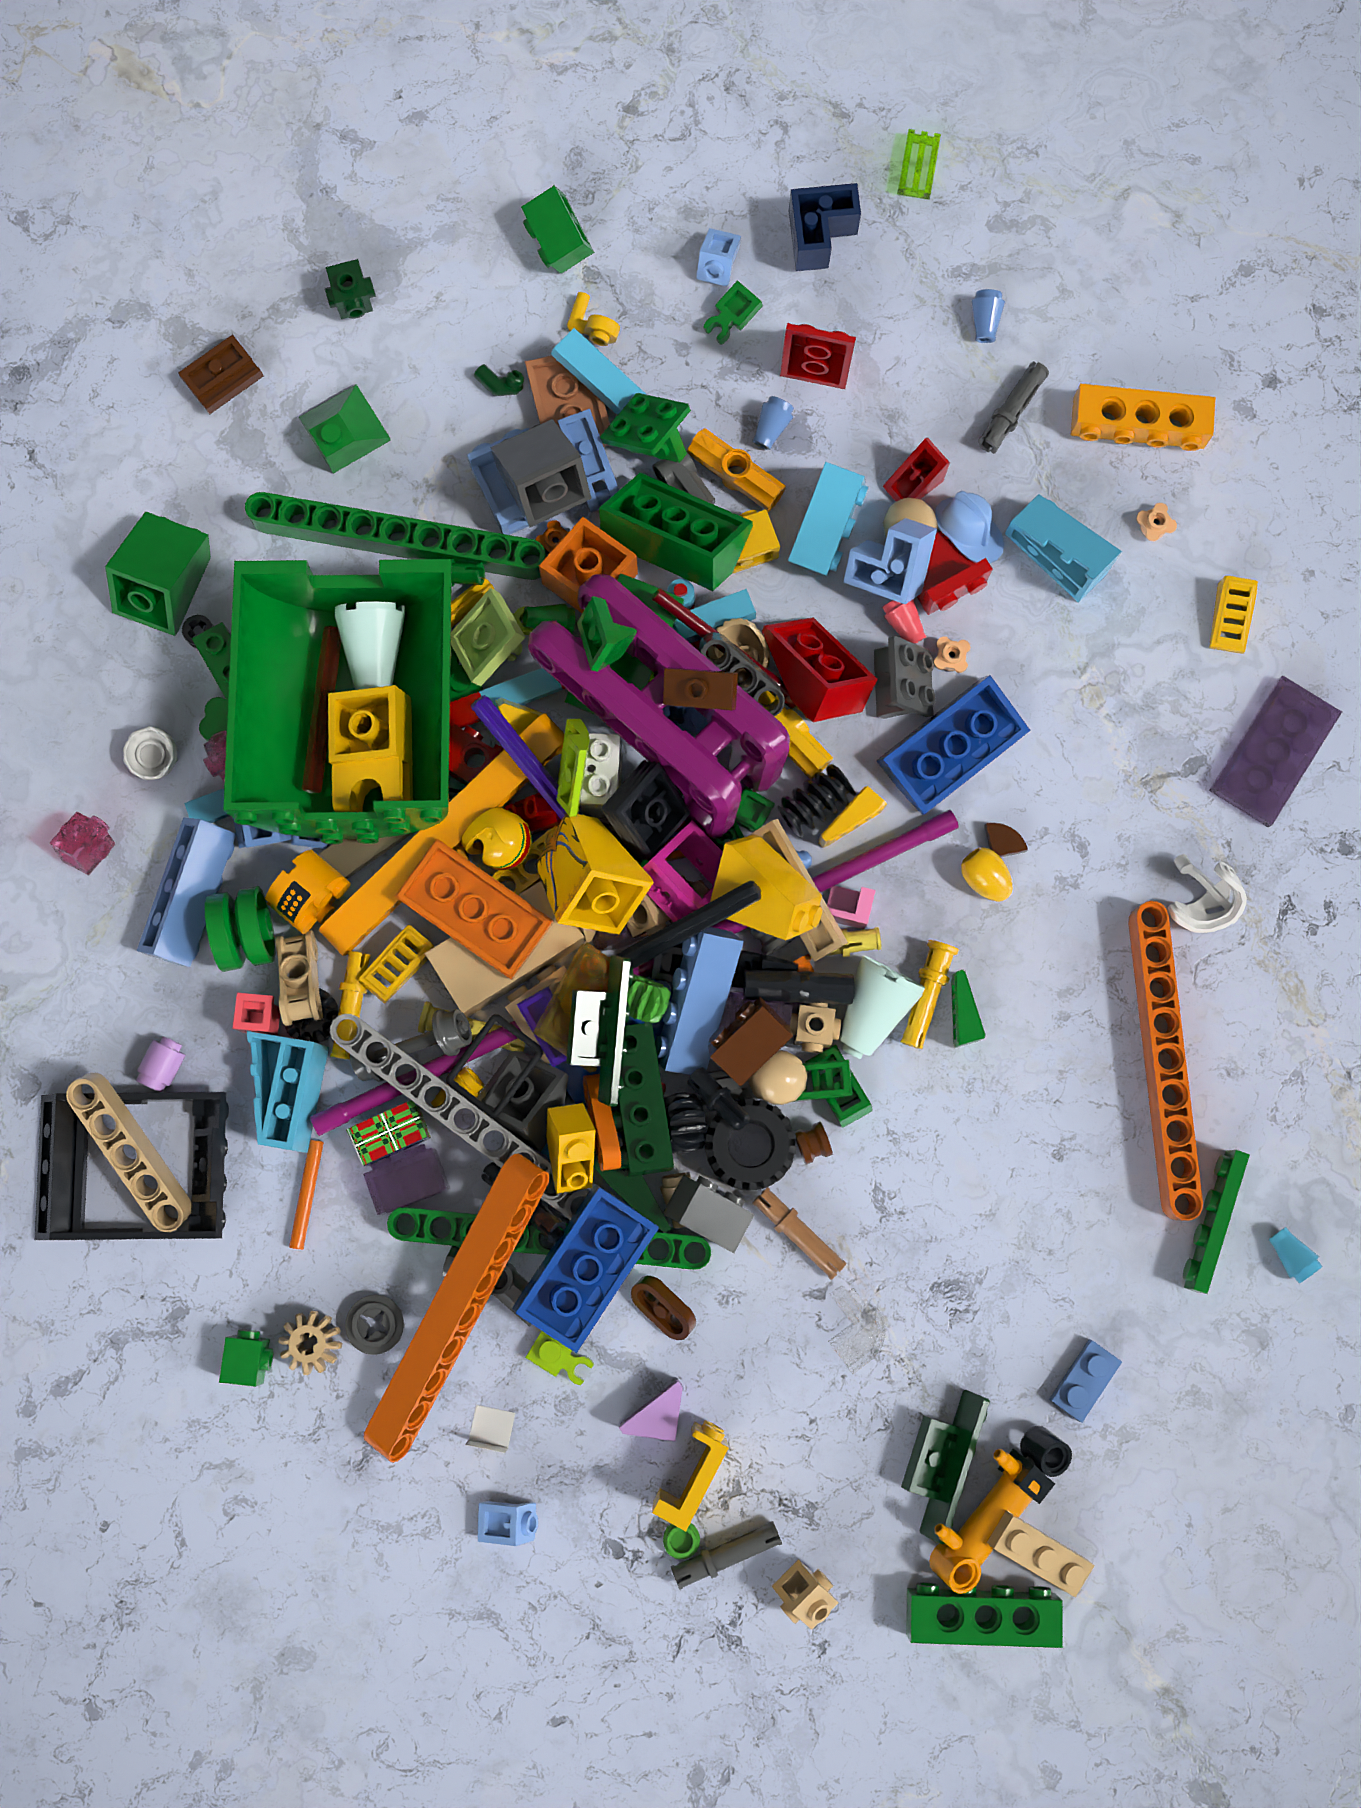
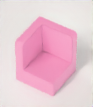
M833 886L830 889L827 907L837 923L865 929L868 924L876 890L861 887L858 892Z

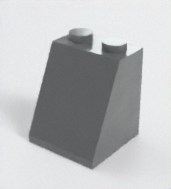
M553 419L535 425L519 435L505 439L499 444L490 447L496 467L529 527H533L592 499L582 458Z

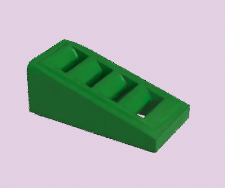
M959 970L952 975L953 1044L955 1048L981 1041L986 1036L966 972Z
M834 1045L823 1051V1053L805 1061V1063L845 1059L837 1045ZM840 1068L833 1069V1078L840 1075ZM851 1069L853 1096L839 1097L836 1100L835 1098L826 1099L842 1128L873 1110L869 1099ZM819 1072L821 1091L827 1090V1084L825 1083L826 1072L823 1074ZM841 1080L834 1083V1089H841ZM856 1099L859 1100V1103L842 1112L841 1107Z
M849 1059L803 1063L806 1072H812L813 1092H807V1086H805V1090L793 1102L853 1096ZM840 1068L841 1089H834L833 1069ZM821 1070L826 1071L827 1090L821 1091L819 1071Z

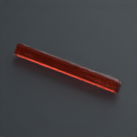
M325 626L322 636L302 784L303 791L308 793H320L323 785L328 748V693H335L341 649V637L336 626Z

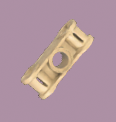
M309 930L305 935L284 938L282 935L276 936L275 944L280 984L279 1009L283 1024L289 1026L292 1025L293 1021L312 1017L315 1020L322 1019L323 1013L319 995L317 967L318 947L313 930Z

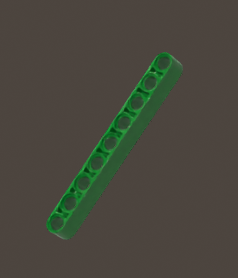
M266 492L252 494L245 503V511L250 521L259 532L407 559H453L455 563H483L487 573L527 580L541 578L539 565L546 558L543 545L529 538ZM262 509H271L267 516L257 517ZM297 514L304 515L300 522L290 523L293 516ZM327 521H338L334 528H323ZM362 526L371 527V530L365 535L356 534L357 530ZM395 532L405 533L404 537L398 541L389 540L390 536ZM430 537L439 539L434 546H423V542ZM468 543L472 545L471 549L465 553L456 551L460 544ZM496 549L506 551L505 555L498 559L489 556ZM536 555L539 557V560L532 565L523 563V559L526 556Z
M410 1207L398 1208L390 1214L387 1221V1229L391 1236L401 1241L461 1247L477 1214ZM405 1213L410 1214L415 1221L414 1229L407 1235L400 1232L397 1225L398 1219ZM440 1217H445L451 1224V1231L445 1238L438 1237L433 1231L434 1222ZM527 1225L524 1230L523 1240L520 1244L516 1245L513 1252L547 1255L551 1249L542 1245L541 1232L533 1225ZM656 1232L651 1241L656 1238L664 1239L669 1245L668 1255L660 1260L654 1259L650 1256L647 1246L636 1264L691 1270L701 1269L710 1261L711 1248L702 1237ZM691 1242L701 1243L705 1248V1256L698 1263H691L684 1256L685 1247Z

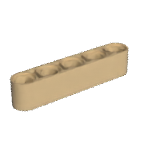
M88 1073L73 1081L66 1091L67 1101L153 1226L162 1232L176 1230L190 1216L191 1201L150 1140L103 1075ZM83 1084H88L93 1088L95 1092L94 1100L84 1096L82 1092ZM104 1114L114 1118L116 1122L115 1129H109L104 1125ZM124 1144L131 1145L136 1150V1159L128 1158L123 1151ZM144 1175L153 1176L158 1183V1188L152 1189L145 1184ZM165 1205L174 1206L178 1211V1218L169 1217L165 1212Z

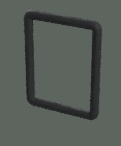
M494 1014L488 1019L446 1078V1082L490 1118H496L540 1060L543 1050L539 1044L502 1016ZM498 1022L535 1050L536 1053L493 1111L455 1082L454 1078L494 1023Z

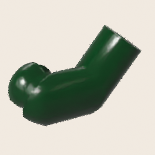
M483 364L474 373V377L494 396L516 395L523 389L524 376L517 370L508 372L506 376L498 377L487 365Z

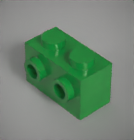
M555 185L521 207L527 218L523 221V224L529 235L533 239L537 238L541 246L537 251L547 268L552 266L562 274L595 253L566 195Z

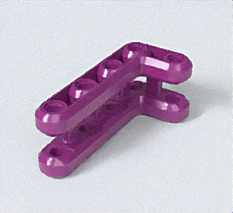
M607 574L592 575L578 589V605L581 609L585 610L592 596L605 599L613 623L637 630L626 652L632 657L638 658L654 672L655 677L640 691L632 683L628 684L610 668V665L598 672L592 671L582 639L572 635L557 621H542L530 633L528 640L529 652L544 670L646 760L659 762L663 766L672 783L683 793V800L691 811L685 820L687 824L693 820L710 839H720L734 825L741 801L742 787L740 781L752 789V792L767 791L780 778L789 753L790 736L788 731L777 718L738 685L736 710L695 708L707 719L706 722L708 724L695 737L691 736L686 730L682 731L663 714L662 709L666 706L663 705L664 668L721 670L615 578ZM728 743L732 746L729 756L730 773L717 762L718 758L715 757Z

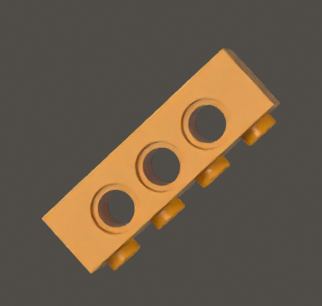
M1080 383L1073 397L1070 436H1078L1086 441L1108 439L1114 440L1118 444H1130L1132 442L1147 443L1148 446L1154 448L1168 445L1178 446L1186 451L1204 449L1214 433L1216 397ZM1102 413H1110L1114 416L1115 420L1106 419ZM1136 416L1146 418L1148 423H1141ZM1170 419L1179 421L1182 427L1173 425Z

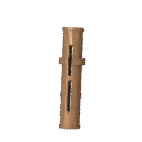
M766 1187L762 1194L758 1195L752 1202L754 1206L775 1224L774 1229L778 1233L783 1232L828 1275L830 1280L837 1275V1271L840 1272L847 1263L797 1217L798 1212L794 1208L789 1209L769 1187Z

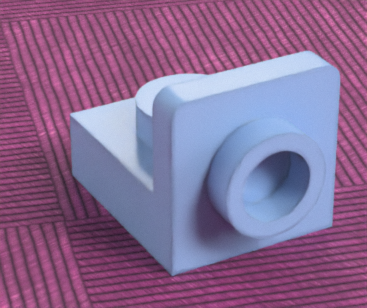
M709 228L700 250L697 279L728 286L732 265L740 247L741 236Z
M485 1501L479 1503L478 1542L518 1546L534 1541L538 1528L535 1502L510 1504Z

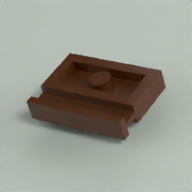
M233 334L178 372L183 382L209 415L264 377L260 368L253 362L252 358Z

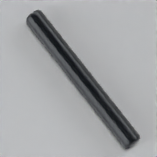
M748 881L616 955L630 958V965L634 969L761 899V889L754 881Z

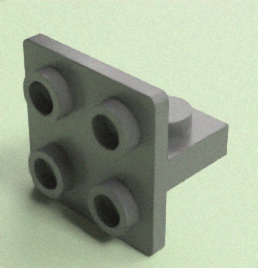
M897 636L888 638V647L874 650L875 677L878 679L875 684L877 717L886 719L910 713H916L924 717L934 715L935 693L932 688L934 662L930 650Z

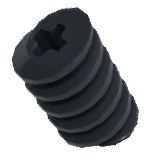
M829 764L826 767V774L822 772L816 773L814 776L815 783L811 780H806L803 783L804 791L800 788L793 789V799L789 796H783L781 798L782 807L777 806L786 824L800 838L804 836L801 828L803 824L811 830L815 829L813 817L816 816L822 822H825L824 810L826 808L833 814L838 813L836 801L847 806L849 801L846 794L850 793L856 796L849 780L834 764Z

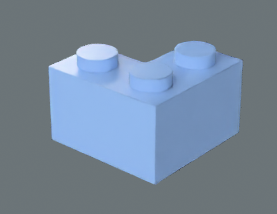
M905 518L888 529L885 546L866 540L850 550L844 583L899 603L907 604L922 593L937 528Z

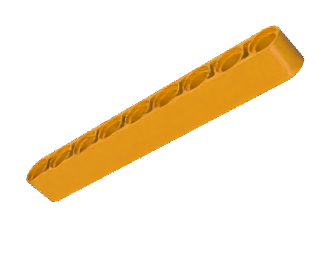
M544 713L534 720L519 736L540 763L545 766L562 750L565 733ZM505 749L449 802V812L443 821L428 829L420 830L321 925L318 931L342 956L347 955L348 951H352L402 903L394 897L436 838L456 851L457 847L462 846L461 841L464 832L478 816L489 809L502 807L529 781Z

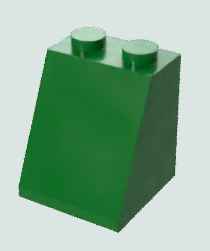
M145 511L105 566L112 613L176 636L211 558L209 534Z

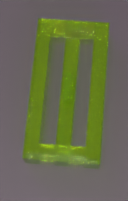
M908 129L897 194L929 200L941 134L934 133V137L927 136L928 132L921 131L920 135L914 134L915 130ZM915 143L919 144L912 188L905 186L912 145ZM927 145L932 146L925 189L921 190L918 188L925 147Z

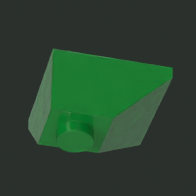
M357 384L299 417V420L333 474L391 441L388 433Z

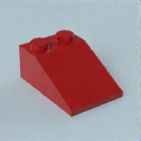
M787 323L780 376L845 389L856 337L849 336L842 331L829 332L819 330L808 324L795 325Z
M814 617L763 626L762 633L791 701L803 712L806 718L812 722L863 712L878 679Z

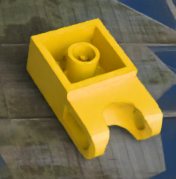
M396 685L328 693L329 763L332 764V803L334 811L363 812L365 796L370 790L381 787L383 801H413L411 697Z

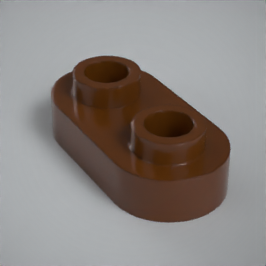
M649 1275L643 1276L632 1287L631 1298L635 1306L666 1336L674 1340H684L696 1326L694 1313L660 1279Z

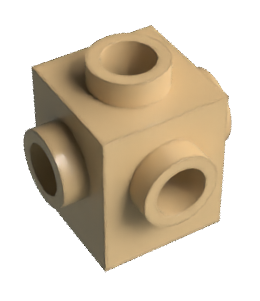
M806 1003V1005H800L797 1009V1014L791 1013L789 1026L794 1035L793 1044L802 1045L801 1051L823 1053V1048L829 1049L832 1045V1040H839L841 1019L835 1018L836 1009L828 1008V1003ZM819 1019L823 1024L820 1031H813L809 1026L810 1020Z
M799 1559L772 1585V1588L784 1602L780 1606L790 1620L795 1624L801 1620L811 1630L818 1623L824 1621L829 1616L830 1611L839 1603L829 1591L833 1587L830 1580L819 1569L813 1573Z

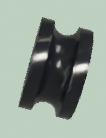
M192 615L185 620L182 626V635L185 640L196 649L197 647L192 640L195 636L193 629L199 625L201 629L206 631L214 626L203 615Z

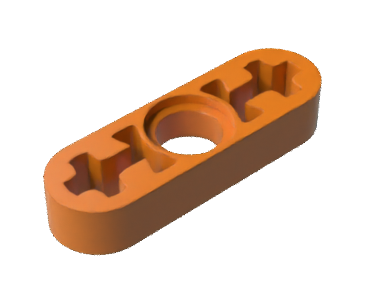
M600 1074L583 1076L584 1098L588 1115L595 1128V1149L601 1171L620 1169L621 1151L611 1106L598 1101Z

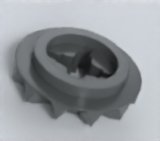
M370 1295L358 1300L349 1310L345 1322L346 1334L350 1343L357 1350L370 1355L382 1354L392 1349L400 1341L405 1326L402 1310L392 1299L381 1295ZM384 1311L381 1324L389 1332L375 1331L367 1338L370 1325L362 1316L375 1318Z

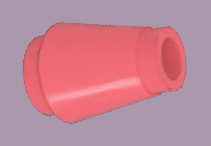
M892 600L882 607L886 614L883 617L902 639L916 644L926 638L914 600L907 604Z

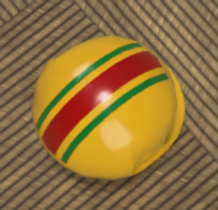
M495 807L482 813L468 826L461 842L467 853H483V863L490 868L509 870L519 866L526 860L531 850L532 836L528 824L521 817L501 807ZM476 839L481 840L480 842L474 843Z

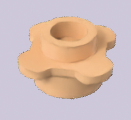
M1156 503L1153 509L1148 511L1142 510L1136 517L1142 533L1149 541H1157L1165 533H1173L1177 528L1176 521L1170 518L1167 513L1168 507L1164 503ZM1155 519L1159 520L1160 523L1158 525L1154 523Z
M945 636L939 638L936 643L939 650L937 657L934 659L935 667L939 670L956 671L957 673L964 672L968 667L966 654L971 648L969 642L966 640L952 641ZM954 652L955 657H950L949 653Z

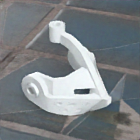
M1187 855L1177 856L1174 863L1180 873L1190 874L1208 891L1194 903L1185 905L1175 901L1168 906L1167 911L1173 921L1192 932L1198 933L1214 932L1237 922L1245 909L1247 897L1235 871L1224 862H1219L1214 871L1222 880L1214 885L1206 875L1192 865ZM1231 890L1233 891L1232 903L1229 901ZM1223 906L1225 909L1211 914L1206 912V910Z

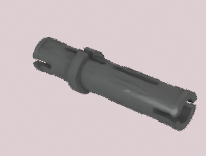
M1035 361L1031 362L1005 403L992 414L991 418L993 420L978 439V444L986 452L991 451L993 454L996 453L1008 433L1015 430L1018 425L1017 420L1049 375V370L1040 362L1036 364Z
M771 1521L767 1525L711 1550L705 1547L700 1550L701 1554L670 1567L677 1581L678 1588L681 1590L683 1587L705 1577L711 1576L713 1579L719 1576L717 1572L777 1545L780 1546L782 1541L774 1522Z

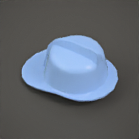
M961 490L954 498L941 501L935 508L938 528L967 559L977 563L986 558L990 564L997 561L1002 555L1004 549L1003 536L997 525L991 520L992 511L990 504L983 497Z

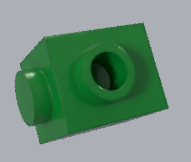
M238 1329L237 1335L225 1337L219 1383L253 1387L264 1384L265 1371H270L274 1355L273 1348H269L270 1339L259 1338L260 1331Z

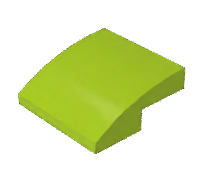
M567 719L557 781L559 785L557 801L569 817L577 816L579 811L590 742L588 730L581 719Z

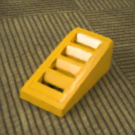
M1224 576L1218 583L1209 648L1240 654L1245 652L1258 581ZM1226 605L1242 606L1241 611L1228 609ZM1224 618L1238 620L1240 624L1224 623L1223 620ZM1221 631L1238 634V639L1220 637Z
M864 787L820 835L818 844L822 848L829 846L880 814L885 809L887 803L870 787Z
M408 924L359 977L358 982L385 1004L428 961L425 953L434 948V945ZM405 944H408V945H409L412 949H414L418 954H416L415 952H413V951H412L409 947H407ZM399 952L410 963L406 965L395 954ZM389 963L400 973L399 976L394 975L384 965ZM377 972L391 983L388 988L374 977Z

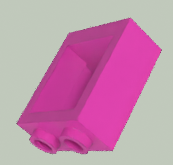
M693 820L643 867L654 882L647 895L673 922L710 903L723 853ZM676 848L713 885L702 898L665 860Z

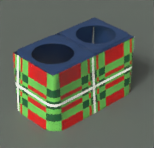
M412 1100L346 1129L363 1166H371L431 1138L421 1109Z

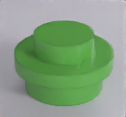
M690 1523L686 1532L673 1524L668 1525L663 1535V1545L667 1553L676 1559H687L697 1552L700 1545V1535L694 1524Z

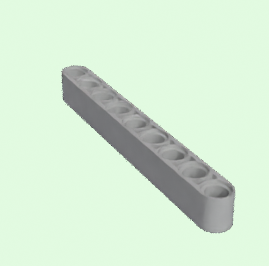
M342 1014L333 1020L330 1026V1034L336 1044L502 1168L507 1159L514 1154L528 1153L531 1155L534 1164L549 1173V1175H553L551 1163L486 1115L362 1019L353 1014ZM346 1019L354 1021L358 1027L357 1036L350 1041L341 1039L337 1033L339 1023ZM372 1042H381L386 1046L388 1053L383 1062L374 1063L367 1058L366 1049ZM410 1064L416 1069L417 1077L413 1083L403 1085L397 1081L395 1072L400 1065ZM433 1086L441 1087L446 1093L444 1103L437 1107L428 1105L424 1098L426 1091ZM463 1108L472 1110L475 1115L473 1124L466 1129L459 1128L454 1123L456 1112ZM489 1131H499L503 1135V1144L497 1150H489L484 1147L483 1138ZM586 1189L563 1193L555 1192L552 1194L544 1192L541 1198L571 1220L574 1215L570 1210L572 1201L579 1196L586 1197L589 1192Z

